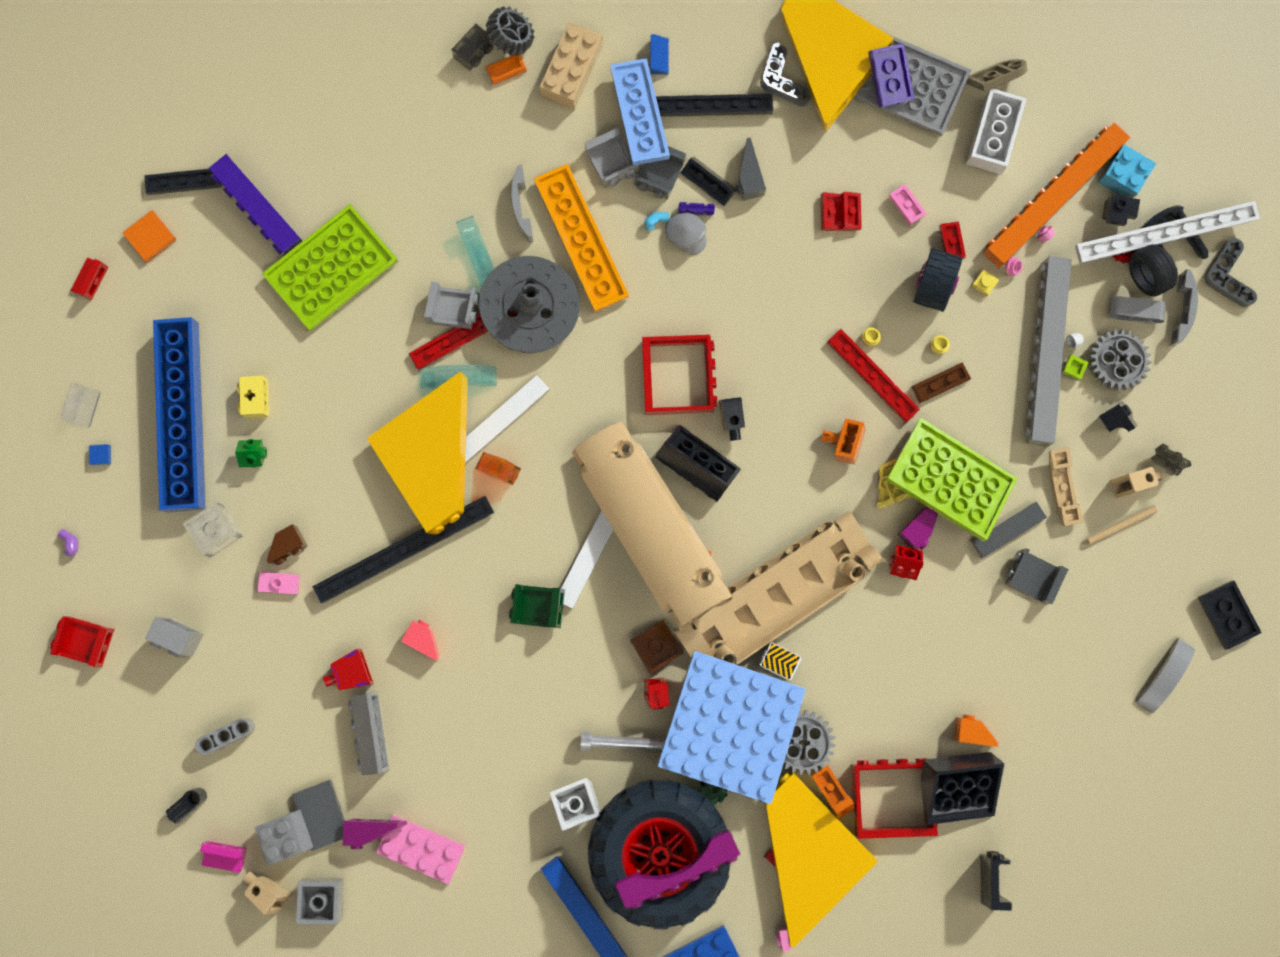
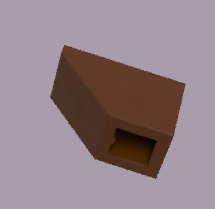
M292 524L275 533L267 558L268 564H276L278 566L286 562L287 557L291 555L297 556L304 552L303 548L308 545L296 525Z

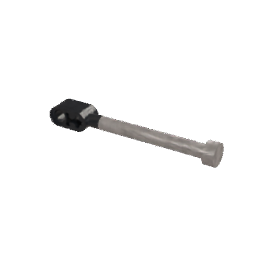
M582 731L581 751H591V747L662 751L665 739L592 735V731Z

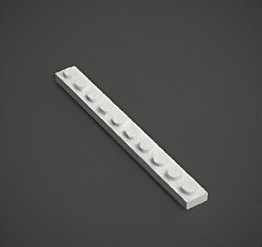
M1255 201L1080 243L1075 246L1079 263L1082 264L1139 250L1151 244L1160 245L1259 220L1260 216Z

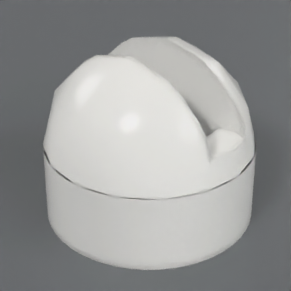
M1079 333L1067 336V344L1071 349L1080 347L1084 342L1083 336Z

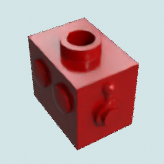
M896 545L894 553L890 557V574L900 578L917 580L920 570L924 565L923 551Z
M663 677L644 680V698L649 708L660 710L670 706L666 680Z

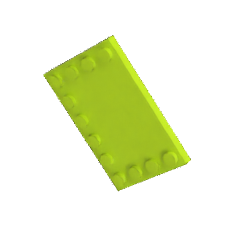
M349 204L264 271L262 275L311 332L396 264L398 259L354 207Z
M920 418L891 468L886 481L985 542L1018 478Z

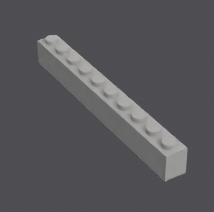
M1049 256L1040 266L1042 280L1039 282L1038 290L1041 292L1040 298L1037 300L1039 313L1035 319V327H1037V334H1035L1033 339L1035 352L1032 354L1031 359L1032 364H1034L1033 371L1030 374L1032 387L1028 393L1030 408L1026 412L1028 426H1026L1024 436L1027 438L1026 443L1050 446L1055 443L1072 260L1068 258Z

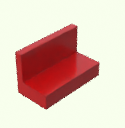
M87 257L70 291L92 300L109 267L97 259L92 260Z

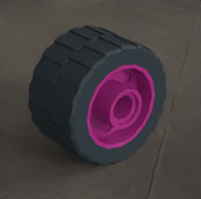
M932 248L927 261L922 265L916 283L917 291L913 302L944 312L951 294L953 295L959 280L958 273L963 258Z

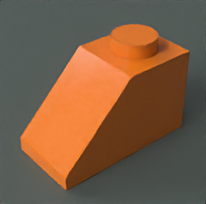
M963 714V718H956L954 741L998 747L999 743L982 721L975 720V716Z

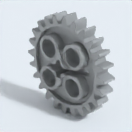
M1124 329L1119 331V333L1117 330H1113L1111 334L1106 332L1104 336L1101 335L1097 338L1098 341L1093 343L1095 348L1089 350L1093 354L1088 357L1089 360H1093L1088 365L1089 367H1094L1091 374L1097 373L1095 380L1101 378V385L1108 383V389H1111L1113 386H1115L1116 391L1120 390L1121 387L1123 391L1129 387L1132 389L1136 384L1142 383L1141 379L1147 377L1145 373L1151 370L1147 367V365L1152 363V361L1147 360V357L1151 356V354L1145 352L1149 347L1142 346L1144 340L1137 341L1139 335L1131 337L1132 331H1129L1126 335ZM1118 344L1123 346V351L1118 348ZM1104 355L1108 356L1109 363L1104 360ZM1130 358H1133L1135 360L1136 365H1133L1130 362ZM1116 369L1121 371L1122 377L1117 375Z
M804 710L803 715H801L800 711L798 713L795 726L799 728V734L791 737L789 747L796 746L798 751L795 756H789L787 750L784 760L786 762L784 768L787 769L792 766V773L798 769L800 775L803 774L804 770L810 775L812 768L815 772H818V765L825 768L823 761L830 762V759L827 757L828 754L834 755L830 748L836 747V745L831 743L830 740L835 739V736L829 735L833 729L826 728L829 723L828 721L821 722L823 716L820 715L816 719V712H812L810 716H808V710ZM805 724L804 738L808 741V744H804V759L801 760L802 745L799 744V740H803V725ZM812 728H817L819 731L815 739L809 736ZM810 748L817 750L815 758L810 759L807 753Z

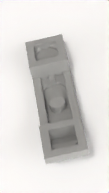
M518 165L512 182V204L520 230L529 242H533L530 218H522L519 190L526 189L523 167Z
M1189 269L1179 274L1177 292L1184 293L1181 323L1172 328L1170 346H1176L1186 338L1193 326L1197 313V286L1194 275Z
M1177 638L1167 653L1169 655L1151 684L1144 688L1136 702L1151 713H1154L1168 698L1184 675L1195 649L1180 638Z

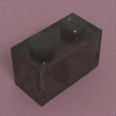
M475 24L451 49L453 58L469 71L476 68L481 63V59L493 50L492 40L487 39L489 34L479 25Z

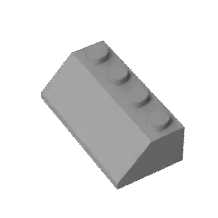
M378 691L350 696L351 700L348 702L349 710L353 712L354 717L351 725L357 737L354 745L356 752L359 751L360 757L357 760L358 770L362 771V776L388 771L389 764Z

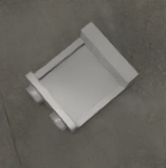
M615 128L585 143V151L604 188L614 187L625 178L631 179L638 173V165L633 166L631 156L621 138L619 128Z
M431 282L424 318L428 324L472 330L473 323H476L477 320L476 307L479 306L480 295L477 289L473 287L471 291L444 288L440 286L439 282Z

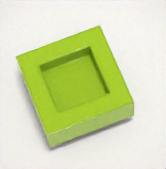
M1070 355L1062 373L1076 380H1081L1088 362Z

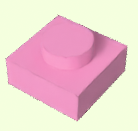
M777 927L778 934H775L777 947L780 946L783 952L791 951L786 927Z

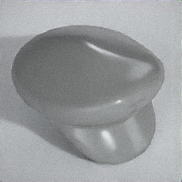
M680 213L669 220L666 226V236L674 246L681 248L691 255L699 254L705 249L707 243L705 236L706 226L699 217L691 213Z

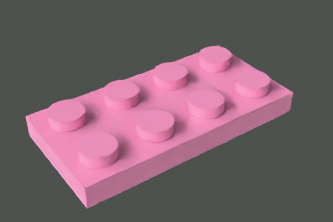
M393 814L390 820L407 821V825L382 837L376 853L449 884L465 845Z

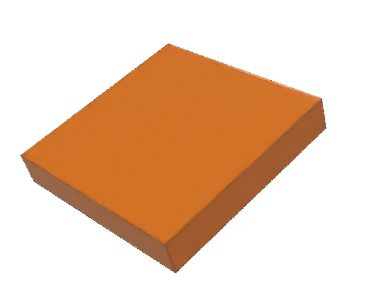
M153 210L122 232L146 262L177 240Z

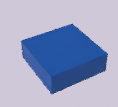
M89 445V464H111V445Z

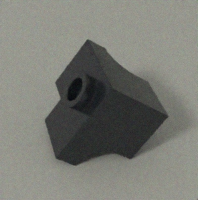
M1112 194L1104 203L1102 219H1105L1106 223L1127 225L1128 219L1135 220L1138 217L1140 199Z
M1123 401L1099 416L1109 432L1116 428H1124L1130 432L1138 426L1132 418L1133 413Z

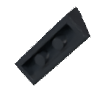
M691 157L681 171V174L723 206L727 204L737 191L735 187L695 157Z

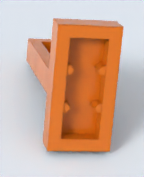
M828 765L811 775L838 820L854 811V802L850 796L848 797Z

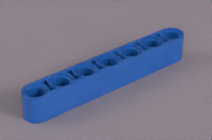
M556 856L542 866L543 874L600 957H628L562 860Z

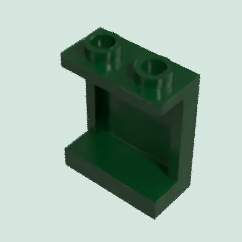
M515 584V588L512 589L511 593L513 606L509 611L511 623L561 629L565 590L561 588Z

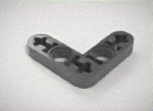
M775 43L768 52L760 79V86L765 91L801 107L805 106L811 99L809 89L781 77L787 50L784 45ZM770 64H774L777 70H772ZM782 86L788 87L790 92L783 91Z
M1233 238L1224 244L1205 274L1204 279L1206 284L1238 305L1248 307L1256 302V292L1229 275L1230 270L1244 249L1242 241ZM1234 244L1235 251H1233L1231 254H1228L1232 249L1231 245ZM1221 258L1228 261V267H1223L1220 264ZM1214 274L1217 275V276H1216V279H1217L1216 281H1213V280H1212V279H1213V276H1212V275H1214ZM1228 283L1234 285V292H1229L1227 290L1226 286ZM1246 294L1248 295L1249 301H1245Z

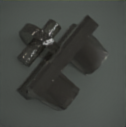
M1164 443L1155 449L1156 454L1151 457L1152 462L1164 468L1165 472L1170 476H1178L1183 469L1192 465L1191 461L1184 458L1181 453L1170 450L1169 446Z

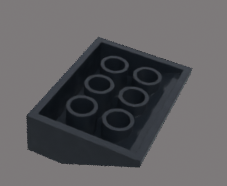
M991 752L923 760L920 778L925 823L932 825L995 816L1005 763Z

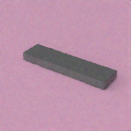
M1034 502L994 527L985 542L978 538L971 542L981 558L1047 517L1039 504Z

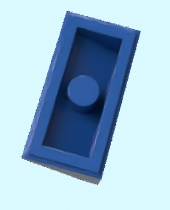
M651 34L650 74H669V38Z

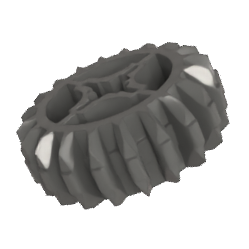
M502 6L495 9L489 15L485 25L487 27L485 32L489 34L487 39L492 40V45L497 46V51L501 49L503 54L508 52L510 57L514 54L516 56L523 54L532 46L535 30L532 29V23H528L529 17L525 18L523 12L519 13L517 8L512 10L510 6L507 8Z

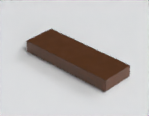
M962 362L913 385L911 388L920 404L969 381L971 377Z

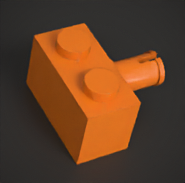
M845 418L841 433L823 430L824 435L821 436V442L837 445L835 451L837 461L855 465L866 431L863 422Z

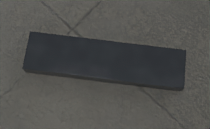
M210 169L145 175V191L147 195L222 188V183L217 184L210 176L213 174Z

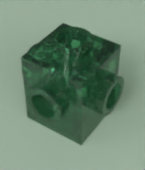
M703 781L700 782L701 786L697 790L714 806L718 801L721 803L728 795L727 789L716 786V789L712 791L715 785Z

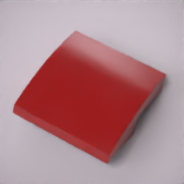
M823 192L821 194V230L858 231L862 229L861 193L843 192L837 194Z

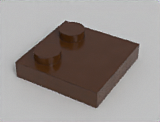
M664 620L630 640L649 674L683 654Z

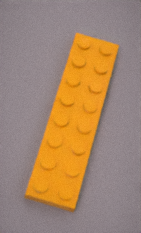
M568 164L535 177L534 182L594 312L629 298L625 285Z

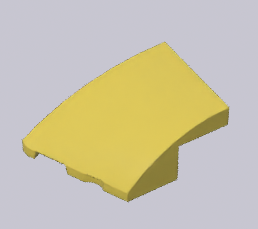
M896 459L880 466L878 508L911 498V496L886 481Z

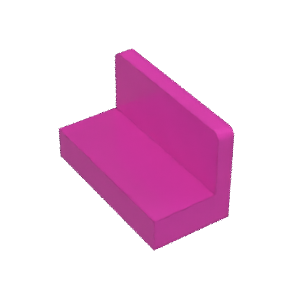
M206 841L202 843L200 852H204L202 865L239 873L242 871L247 848Z

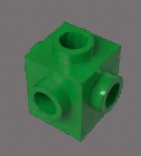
M262 439L238 441L235 450L238 466L254 468L263 465L264 459L267 458V448L263 446Z

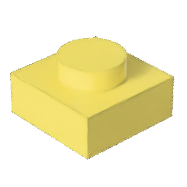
M983 270L972 284V287L988 296L999 279Z

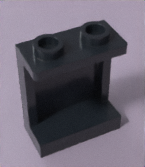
M986 851V854H980L981 903L990 910L1012 911V902L999 895V865H1010L1011 860L1004 857V854H999L998 851Z

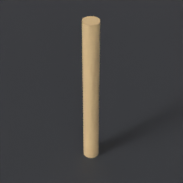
M1151 506L1087 537L1086 542L1088 545H1091L1157 513V508Z

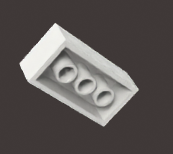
M996 89L989 90L983 102L966 161L967 165L1000 175L1008 167L1027 98Z

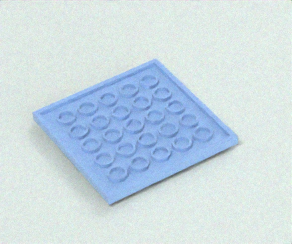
M693 651L657 766L771 804L806 688Z

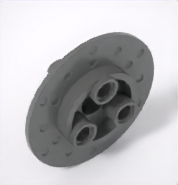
M520 256L501 263L487 276L479 296V310L485 328L497 342L514 351L538 353L556 347L570 335L578 320L580 299L574 281L562 267L545 258ZM514 311L518 315L516 317H510L508 313ZM548 313L551 317L545 319L541 317V314Z

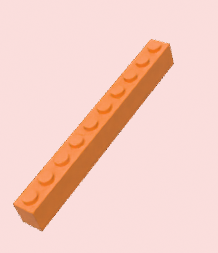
M1115 122L1110 127L1106 125L1098 133L1100 137L1097 140L1093 138L1086 145L1088 149L1085 152L1081 150L1073 158L1075 162L1072 165L1068 163L1061 170L1063 174L1060 177L1056 175L1048 183L1050 187L1047 190L1043 188L1036 195L1038 199L1035 202L1031 200L1023 208L1025 212L1022 215L1017 213L1011 220L1013 224L1009 228L1005 225L999 231L998 235L1000 237L997 240L992 238L985 245L987 250L983 254L998 269L1131 138Z

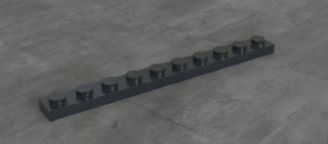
M483 496L464 506V513L459 515L460 518L454 523L445 525L442 532L429 534L422 528L312 587L320 603L323 604L493 515L495 512L487 497Z

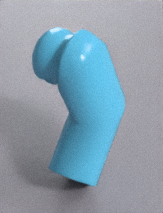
M654 212L650 214L644 221L645 229L654 230V225L657 222H669V213Z

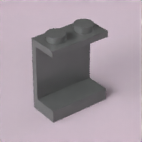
M668 146L670 159L643 164L638 176L635 175L634 185L641 191L647 190L652 192L657 198L668 199L686 161V153Z
M1027 548L1017 551L1013 559L1015 563L1006 573L1005 578L1007 580L1005 584L1046 605L1053 604L1069 569L1063 566L1056 567L1030 554V550Z

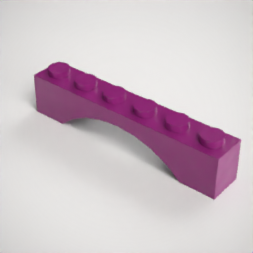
M727 829L710 837L700 855L683 869L660 876L633 873L616 881V887L625 908L631 907V909H635L643 904V900L648 898L654 900L662 895L661 892L667 889L673 891L681 886L680 883L686 880L688 882L700 878L699 874L705 871L707 873L719 869L718 865L724 862L726 864L738 860L737 856L741 854L730 830Z

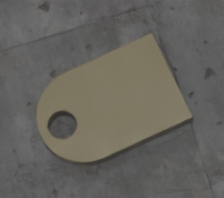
M1022 59L1003 61L969 75L966 82L968 85L986 92L1024 75L1028 70L1027 63Z

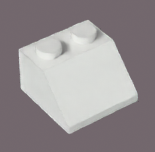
M588 778L550 792L562 831L600 817L598 800L592 782Z

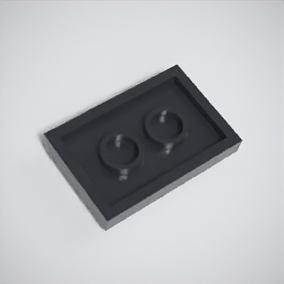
M1234 580L1197 597L1225 650L1262 633Z

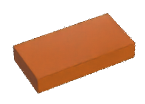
M512 55L486 66L493 85L527 71L520 55Z

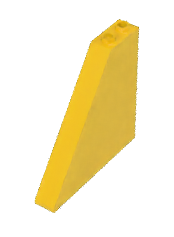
M785 0L781 5V19L822 127L827 132L872 74L868 51L893 46L894 38L835 0Z
M458 372L367 438L424 530L429 534L442 532L445 525L456 522L460 518L459 515L464 513L468 378L462 372Z
M786 772L778 780L780 783L776 787L772 803L764 802L775 860L785 927L788 931L790 945L794 948L878 861L794 773L790 772L788 774Z

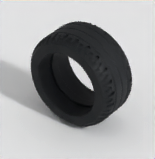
M1151 244L1134 252L1130 257L1129 270L1132 279L1137 287L1146 295L1156 297L1169 291L1176 285L1178 279L1177 268L1174 260L1164 248Z

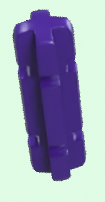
M680 202L678 211L679 213L689 212L691 214L704 215L706 213V215H714L715 205Z

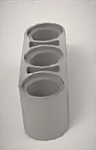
M1121 296L1112 297L1110 299L1109 317L1144 323H1163L1165 321L1166 303L1157 300Z
M249 718L238 719L200 737L195 744L196 751L203 755L218 751L251 735L255 730V724ZM242 722L246 723L247 730L245 733H243L240 730V725ZM224 731H226L229 734V739L227 741H224L222 739V733ZM205 740H208L211 744L209 750L204 748Z

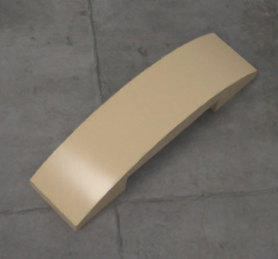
M1069 447L1049 451L1051 484L1063 526L1083 523L1080 504H1077L1070 470L1072 460Z

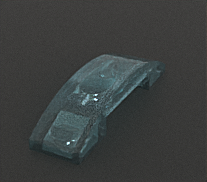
M474 216L456 222L482 287L494 266Z
M448 365L420 369L421 388H438L458 372L466 375L468 385L497 386L496 366Z

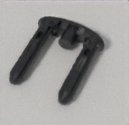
M1176 205L1167 208L1151 217L1139 229L1169 222L1167 220L1169 217H1173L1174 220L1187 218L1183 212L1184 207ZM1199 235L1186 238L1198 257L1202 259L1208 258V249Z

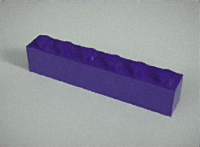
M227 154L209 167L213 173L210 176L217 184L222 183L225 186L223 191L230 199L234 197L237 200L235 204L242 212L247 211L250 215L247 217L254 226L258 224L261 227L260 233L266 240L271 239L274 242L272 247L278 254L283 252L286 255L302 242L301 238Z

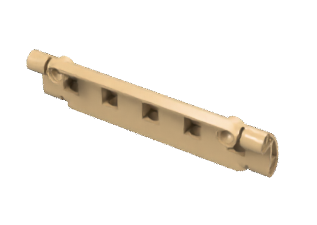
M618 422L599 431L572 451V455L580 468H582L581 477L663 611L671 613L670 616L679 630L686 629L711 609L721 607L732 600L731 593L724 582H722L721 571L646 452L638 442L634 441L623 422ZM618 452L621 458L616 457L615 453ZM709 573L711 574V581L708 579ZM696 579L699 582L700 586L695 585L694 581Z
M848 511L834 520V524L832 522L823 523L728 587L727 589L733 597L731 601L721 607L711 609L686 629L679 630L676 627L673 631L690 657H692L693 651H697L738 665L864 579L866 571L883 562V559L879 552L869 544L856 519ZM848 557L849 559L843 563L842 559ZM721 643L722 645L717 649L714 647L716 644Z

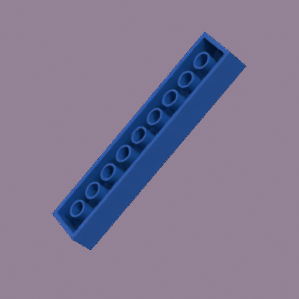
M192 317L153 320L159 510L166 513L206 510L199 323Z

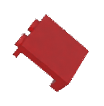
M63 616L57 624V634L50 644V654L87 663L89 666L102 667L115 629L74 617Z

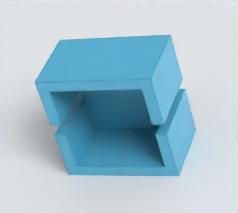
M1124 144L1115 153L1098 183L1121 196L1134 198L1141 190L1156 163Z

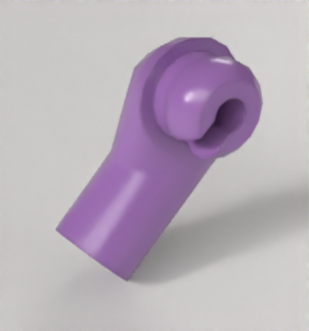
M61 529L57 536L65 541L64 553L68 557H73L78 552V538L67 530Z

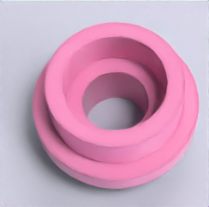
M1042 227L1037 232L1038 236L1036 239L1042 243L1050 240L1055 234L1053 227Z
M1011 257L1005 264L1006 273L1009 276L1018 275L1022 270V261L1017 257Z

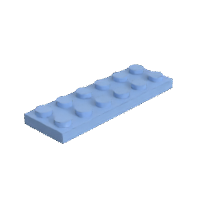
M647 58L610 65L633 166L670 159Z

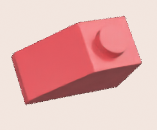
M420 619L418 622L412 621L401 642L434 660H438L440 656L433 630L428 628V623Z

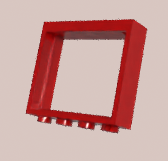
M711 334L642 337L645 415L713 413L714 407H717V396L713 394V389H716V377H713L712 370L716 369V364L711 354V351H715L714 340H711ZM704 345L707 406L653 408L650 347Z
M916 758V762H908V759H896V763H888V759H878L876 763H869V760H857V764H851L855 837L858 839L938 836L937 824L862 828L859 771L922 769L923 760L927 758Z

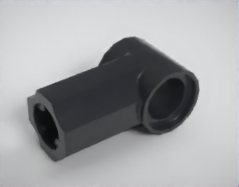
M200 787L187 791L182 798L165 811L168 819L178 824L206 801L207 793ZM193 793L198 797L197 802H194L192 799Z

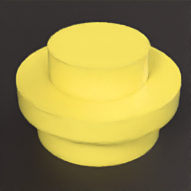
M869 327L862 333V340L868 346H875L880 342L881 334L878 329Z
M943 335L935 336L930 343L932 351L937 354L945 353L950 346L949 340Z

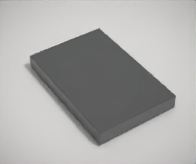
M331 779L292 794L297 810L300 809L313 845L311 851L343 839V823L345 819Z

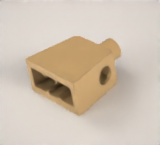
M1150 467L1112 479L1110 483L1115 497L1119 498L1158 486V481L1162 480V474L1159 470H1154Z
M249 872L242 880L248 886L244 895L264 915L280 912L292 896L268 876L256 877L252 872Z

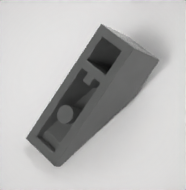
M751 137L746 140L739 181L736 185L737 193L739 196H742L743 201L764 196L766 191Z

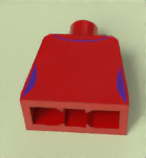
M356 649L331 663L332 673L323 676L326 687L337 684L339 691L374 684L362 649Z

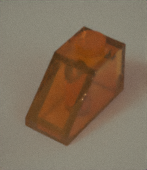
M486 452L482 453L475 468L512 486L521 470L520 467L506 459Z

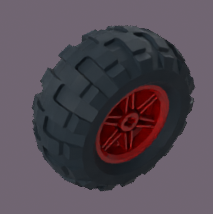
M648 780L638 782L636 785L623 789L603 807L600 817L596 818L591 831L588 845V863L591 879L596 891L599 892L604 903L614 913L616 912L625 918L627 922L636 926L652 927L653 930L668 929V927L684 926L695 921L696 917L703 912H707L716 903L719 894L725 889L731 863L726 864L724 862L718 865L719 869L711 873L705 871L699 874L700 878L695 881L688 882L686 880L680 883L681 886L673 891L667 889L661 892L662 895L654 900H650V898L643 900V904L635 909H631V907L625 908L616 887V881L633 873L650 876L652 870H657V876L671 874V865L677 866V871L683 869L700 855L710 837L727 830L723 818L715 806L703 794L680 782ZM664 830L669 831V836L666 838L662 836V831ZM644 835H648L650 837V840L648 842L642 841V837ZM677 845H681L683 847V851L681 853H678L675 848L677 847ZM662 850L665 857H661L659 860L657 855L654 854ZM638 855L644 856L643 862H637L636 857Z

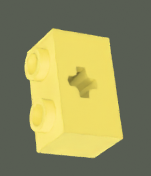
M264 376L239 377L240 383H237V392L240 394V402H238L237 408L240 415L245 418L269 417L268 380Z

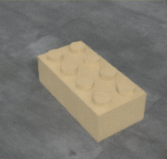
M568 22L540 85L541 97L575 110L603 47V36Z

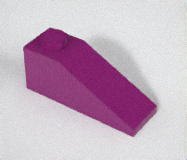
M925 506L897 535L910 548L916 550L920 548L922 550L929 544L928 539L932 535L938 513Z
M355 818L344 820L343 845L351 846L350 849H363V845L371 844L406 826L407 821Z

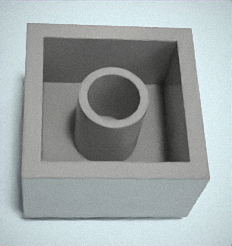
M155 617L145 639L151 641L150 645L155 648L168 649L167 653L172 656L186 657V655H194L204 634L170 618Z
M300 809L255 827L268 866L313 848Z
M303 878L298 882L296 924L337 925L342 920L344 879Z

